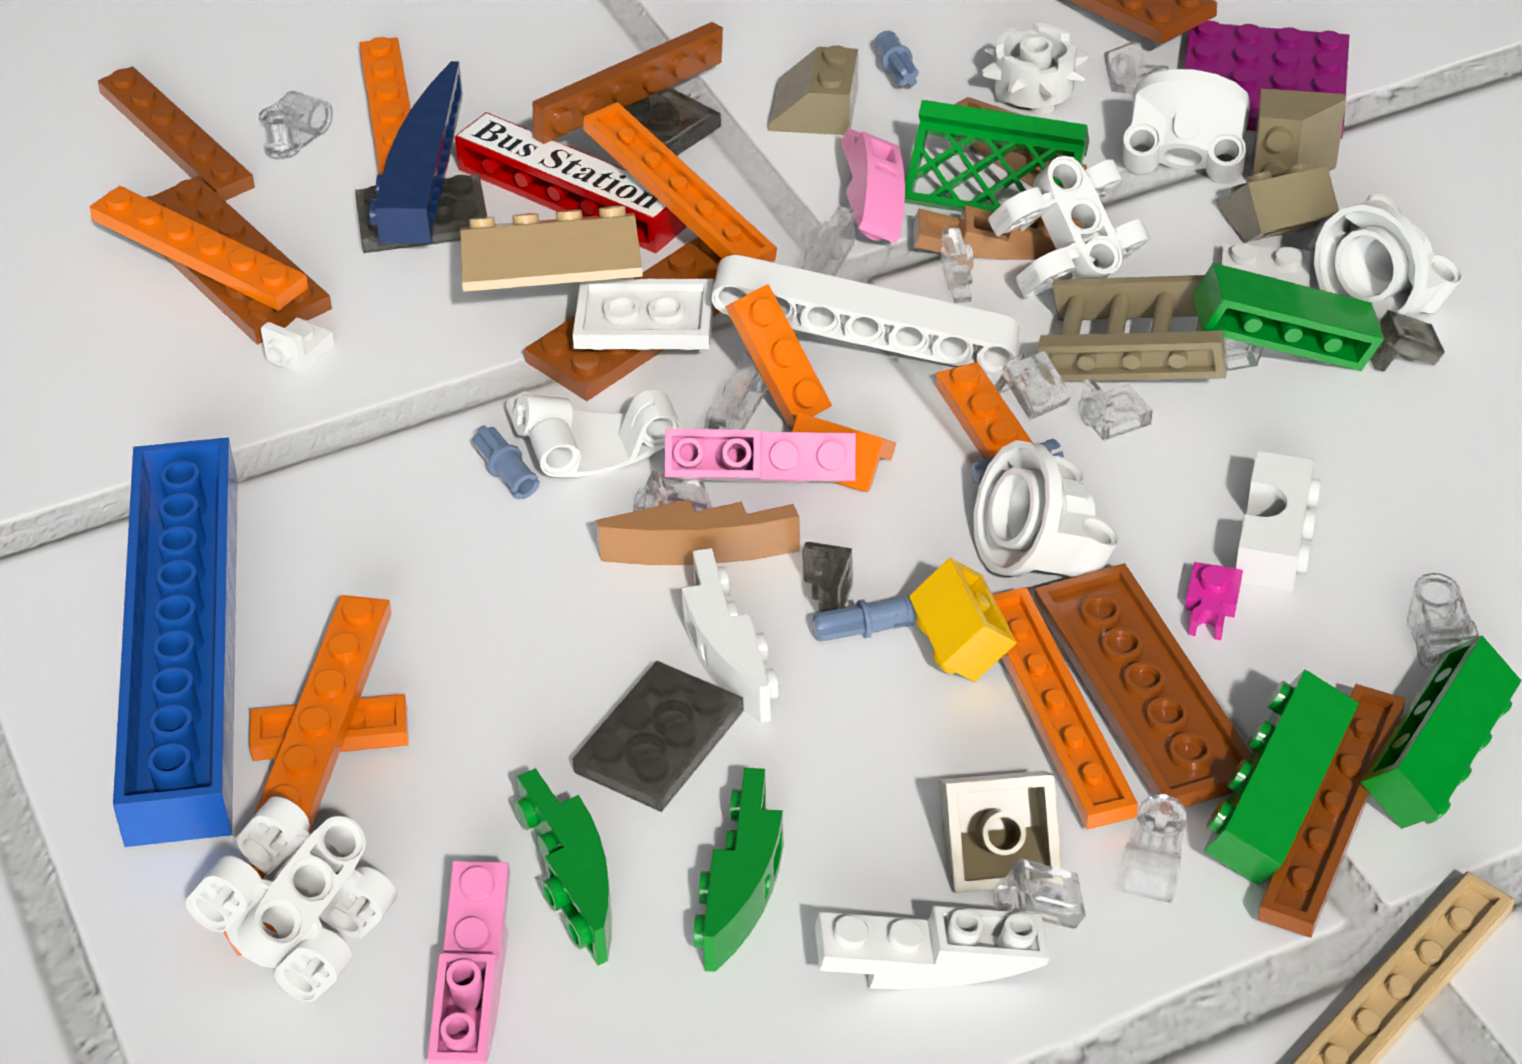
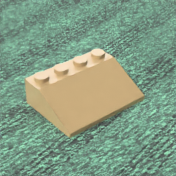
M611 206L599 208V216L582 217V210L557 211L556 219L539 220L538 213L512 215L513 223L495 224V217L469 219V226L461 227L460 229L463 292L643 277L634 213H626L625 206Z

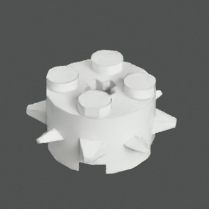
M1033 23V30L1015 32V26L999 35L996 41V48L985 49V52L995 57V62L982 69L981 73L983 77L994 79L995 96L999 102L1031 108L1034 113L1040 115L1049 114L1055 110V105L1061 104L1071 96L1075 81H1086L1087 78L1075 70L1077 66L1089 59L1088 53L1078 51L1077 45L1069 41L1070 33L1055 25Z

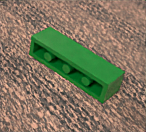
M1217 263L1211 264L1192 294L1201 331H1223L1224 338L1350 369L1362 371L1384 340L1371 302Z
M1483 635L1444 652L1361 781L1362 785L1401 829L1422 821L1426 824L1433 823L1449 810L1451 806L1449 799L1456 787L1469 777L1472 772L1470 765L1477 753L1491 741L1492 734L1490 732L1497 720L1504 716L1512 707L1510 699L1522 680Z
M1306 669L1290 684L1283 680L1276 687L1267 702L1266 707L1272 710L1268 722L1262 720L1248 740L1247 747L1253 750L1249 760L1243 759L1228 780L1227 787L1233 790L1228 802L1222 800L1207 822L1206 828L1211 830L1212 834L1203 851L1258 886L1282 866L1359 703Z

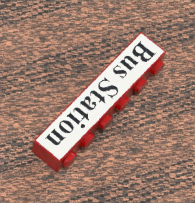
M485 112L455 135L458 169L554 211L582 210V217L599 216V208L625 206L626 213H634L639 247L655 254L686 228V225L626 169L555 140L543 144L533 138V131Z

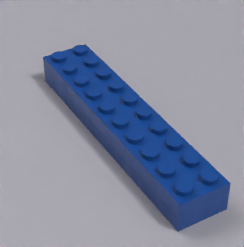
M229 437L133 447L113 808L124 847L232 835L238 479Z

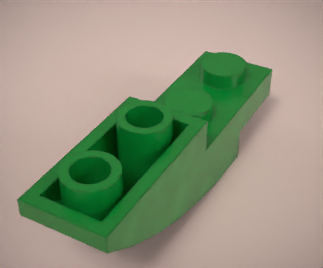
M534 768L517 776L519 799L514 801L515 812L525 830L532 828L537 835L538 846L545 860L547 879L542 881L541 885L549 906L553 911L561 909L567 918L566 926L573 943L578 949L586 947L597 966L608 962L612 940L609 878L601 838L592 816L580 796L577 795L559 803L540 773Z
M744 768L742 789H732L730 818L731 821H738L737 830L727 831L726 850L713 849L711 870L701 871L699 904H706L705 915H695L694 948H703L705 971L716 972L747 939L766 908L779 873L784 846L783 810H766V774L763 768Z

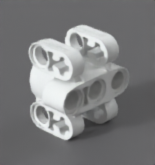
M1068 156L1057 157L1037 175L1033 188L1008 199L988 218L994 234L999 237L1004 233L1019 228L1023 232L1036 219L1042 217L1055 245V251L1036 259L1016 276L1017 284L1024 298L1032 297L1052 288L1054 280L1072 279L1074 277L1075 279L1107 278L1119 268L1122 260L1128 258L1150 240L1141 219H1136L1113 228L1099 199V196L1104 197L1122 181V177L1113 159L1098 163L1084 171L1080 163L1074 158ZM1053 176L1061 180L1064 188L1056 185ZM1071 216H1074L1077 219H1079V221L1082 224V228H1079L1074 224Z
M272 797L266 801L235 838L239 849L249 859V862L266 874L263 879H261L254 868L242 859L234 856H224L186 900V907L191 916L207 929L215 932L226 931L230 942L243 957L262 967L276 968L274 972L275 979L288 994L301 1001L312 1002L320 997L338 979L353 957L348 944L334 932L323 928L318 917L333 929L336 928L343 934L361 939L383 918L396 900L397 891L393 883L379 871L369 867L354 869L366 847V838L363 830L355 821L343 816L331 817L310 834L308 832L310 827L309 819L296 804L282 797ZM325 843L334 846L340 857L331 854L326 848ZM262 922L272 925L278 934L270 931Z

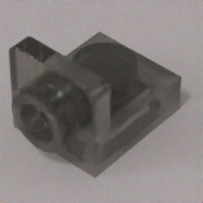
M1387 310L1379 321L1384 340L1370 360L1375 370L1384 372L1397 354L1409 361L1419 360L1436 365L1445 351L1432 324Z
M805 542L802 549L803 580L806 583L813 584L812 599L819 600V612L845 608L853 586L852 548Z

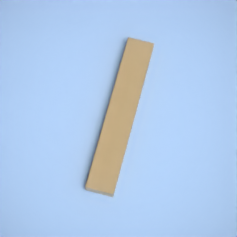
M1466 871L1291 1064H1377L1513 910L1515 899Z

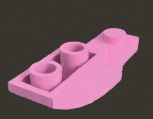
M848 128L841 140V144L853 175L846 189V194L858 229L863 235L872 240L881 241L883 238L897 243L901 234L905 201L904 166L900 148L896 144L864 131L860 133Z
M665 429V478L773 483H807V481L855 482L856 433Z
M453 861L443 953H439L427 1058L429 1064H487L499 1008L508 936L506 926L510 882L508 862Z

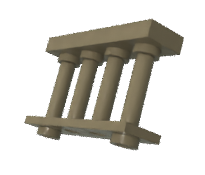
M1204 275L1054 280L1052 286L1058 320H1064L1061 335H1040L1038 351L1044 382L1226 378L1228 365L1223 331H1201L1198 320L1196 331L1169 332L1172 317L1197 316L1192 294ZM1127 318H1153L1151 332L1124 333ZM1108 319L1106 333L1080 334L1082 320Z

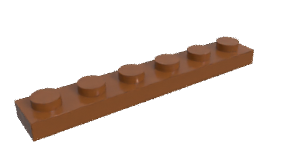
M710 22L532 101L533 138L545 144L582 127L584 116L616 102L626 107L722 63L723 27Z
M133 66L118 69L111 75L97 80L101 95L191 178L198 176L224 201L255 188L252 173Z
M1355 684L1350 698L1357 701L1359 705L1282 866L1274 872L1259 909V921L1312 938L1370 796L1369 791L1362 785L1361 781L1400 722L1406 702L1405 698L1359 684Z

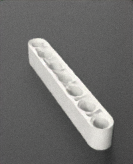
M742 255L726 256L719 262L712 292V303L716 309L727 315L729 314L725 306L769 284L791 328L794 330L954 366L978 362L984 372L990 374H1005L1013 370L1017 365L1020 327L1012 317Z

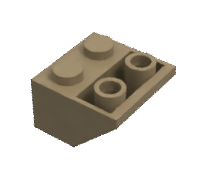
M1303 163L1285 169V174L1277 177H1272L1270 171L1251 175L1245 178L1246 183L1230 188L1231 194L1218 202L1220 212L1245 242L1322 226L1339 211L1328 167L1323 166L1311 169L1310 163Z

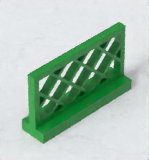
M922 100L918 114L920 123L905 182L904 203L962 212L964 206L967 205L995 212L1001 206L994 197L996 194L1013 183L1020 192L1026 191V188L1019 179L1038 167L1043 170L1046 167L1045 162L1056 155L1073 157L1082 166L1090 141L1087 124ZM928 135L945 137L952 146L934 159H931L924 149ZM954 139H960L961 141L956 143ZM975 142L986 143L992 154L973 166L962 150ZM995 145H999V146H1003V147H1001L1000 149H997ZM1016 148L1027 150L1034 160L1013 172L1003 157ZM1036 151L1045 153L1039 156ZM957 154L968 170L947 182L937 167ZM923 157L927 163L920 167ZM999 161L1009 176L989 189L978 173L994 162ZM930 171L934 172L943 185L931 194L914 192L917 180ZM1053 176V180L1056 183V185L1061 187V185H1063L1061 180L1058 178L1055 179V177ZM973 177L983 190V193L971 201L960 200L953 189ZM948 193L951 196V198L942 196ZM990 200L992 204H985L984 202Z

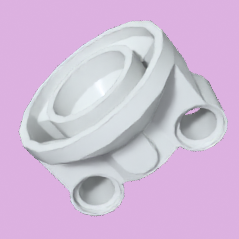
M1170 69L1155 72L1139 80L1133 94L1131 126L1125 131L1123 137V162L1126 168L1136 174L1152 172L1159 163L1181 170L1203 168L1206 169L1209 177L1217 183L1230 184L1237 181L1244 170L1246 146L1243 140L1248 126L1251 105L1248 93L1236 82L1225 77L1192 69ZM1147 145L1151 149L1146 152H1139L1134 150L1133 147ZM1221 154H1228L1235 159L1230 162H1224L1216 157Z
M1373 192L1366 201L1339 210L1325 222L1315 244L1314 268L1320 290L1371 302L1380 326L1395 323L1419 312L1428 314L1436 312L1463 278L1461 270L1453 261L1445 256L1433 253L1430 240L1425 232L1403 216L1400 205L1390 196L1380 192Z
M1015 440L1002 447L991 460L979 485L974 509V539L980 559L991 572L1020 577L1033 570H1040L1076 577L1101 570L1105 567L1118 546L1120 538L1114 528L1096 518L1092 494L1082 485L1085 476L1076 464L1066 458L1053 456L1042 444Z

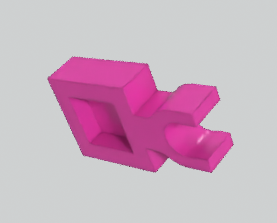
M1194 562L1185 606L1186 610H1192L1188 635L1196 636L1199 625L1210 624L1215 628L1214 639L1221 640L1225 616L1235 618L1243 570Z

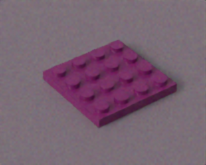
M1208 20L1190 29L1185 69L1218 74L1236 82L1248 93L1251 103L1246 130L1256 131L1261 88L1346 94L1350 35L1339 34L1330 30L1314 32L1302 31L1293 27L1278 29L1259 27L1254 24H1220L1216 21ZM1344 111V118H1343V125H1342V131H1341V138H1340V139H1342V137H1343L1344 121H1345V111Z

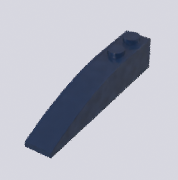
M451 61L429 84L413 105L396 134L387 156L383 174H377V199H371L369 215L371 225H377L380 243H431L463 98L459 61Z

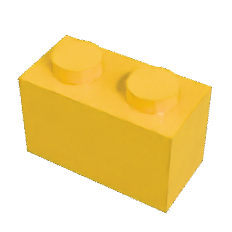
M951 557L909 596L918 615L915 619L921 631L928 636L934 648L932 652L933 659L948 674L956 672L976 682L1017 643L983 575Z

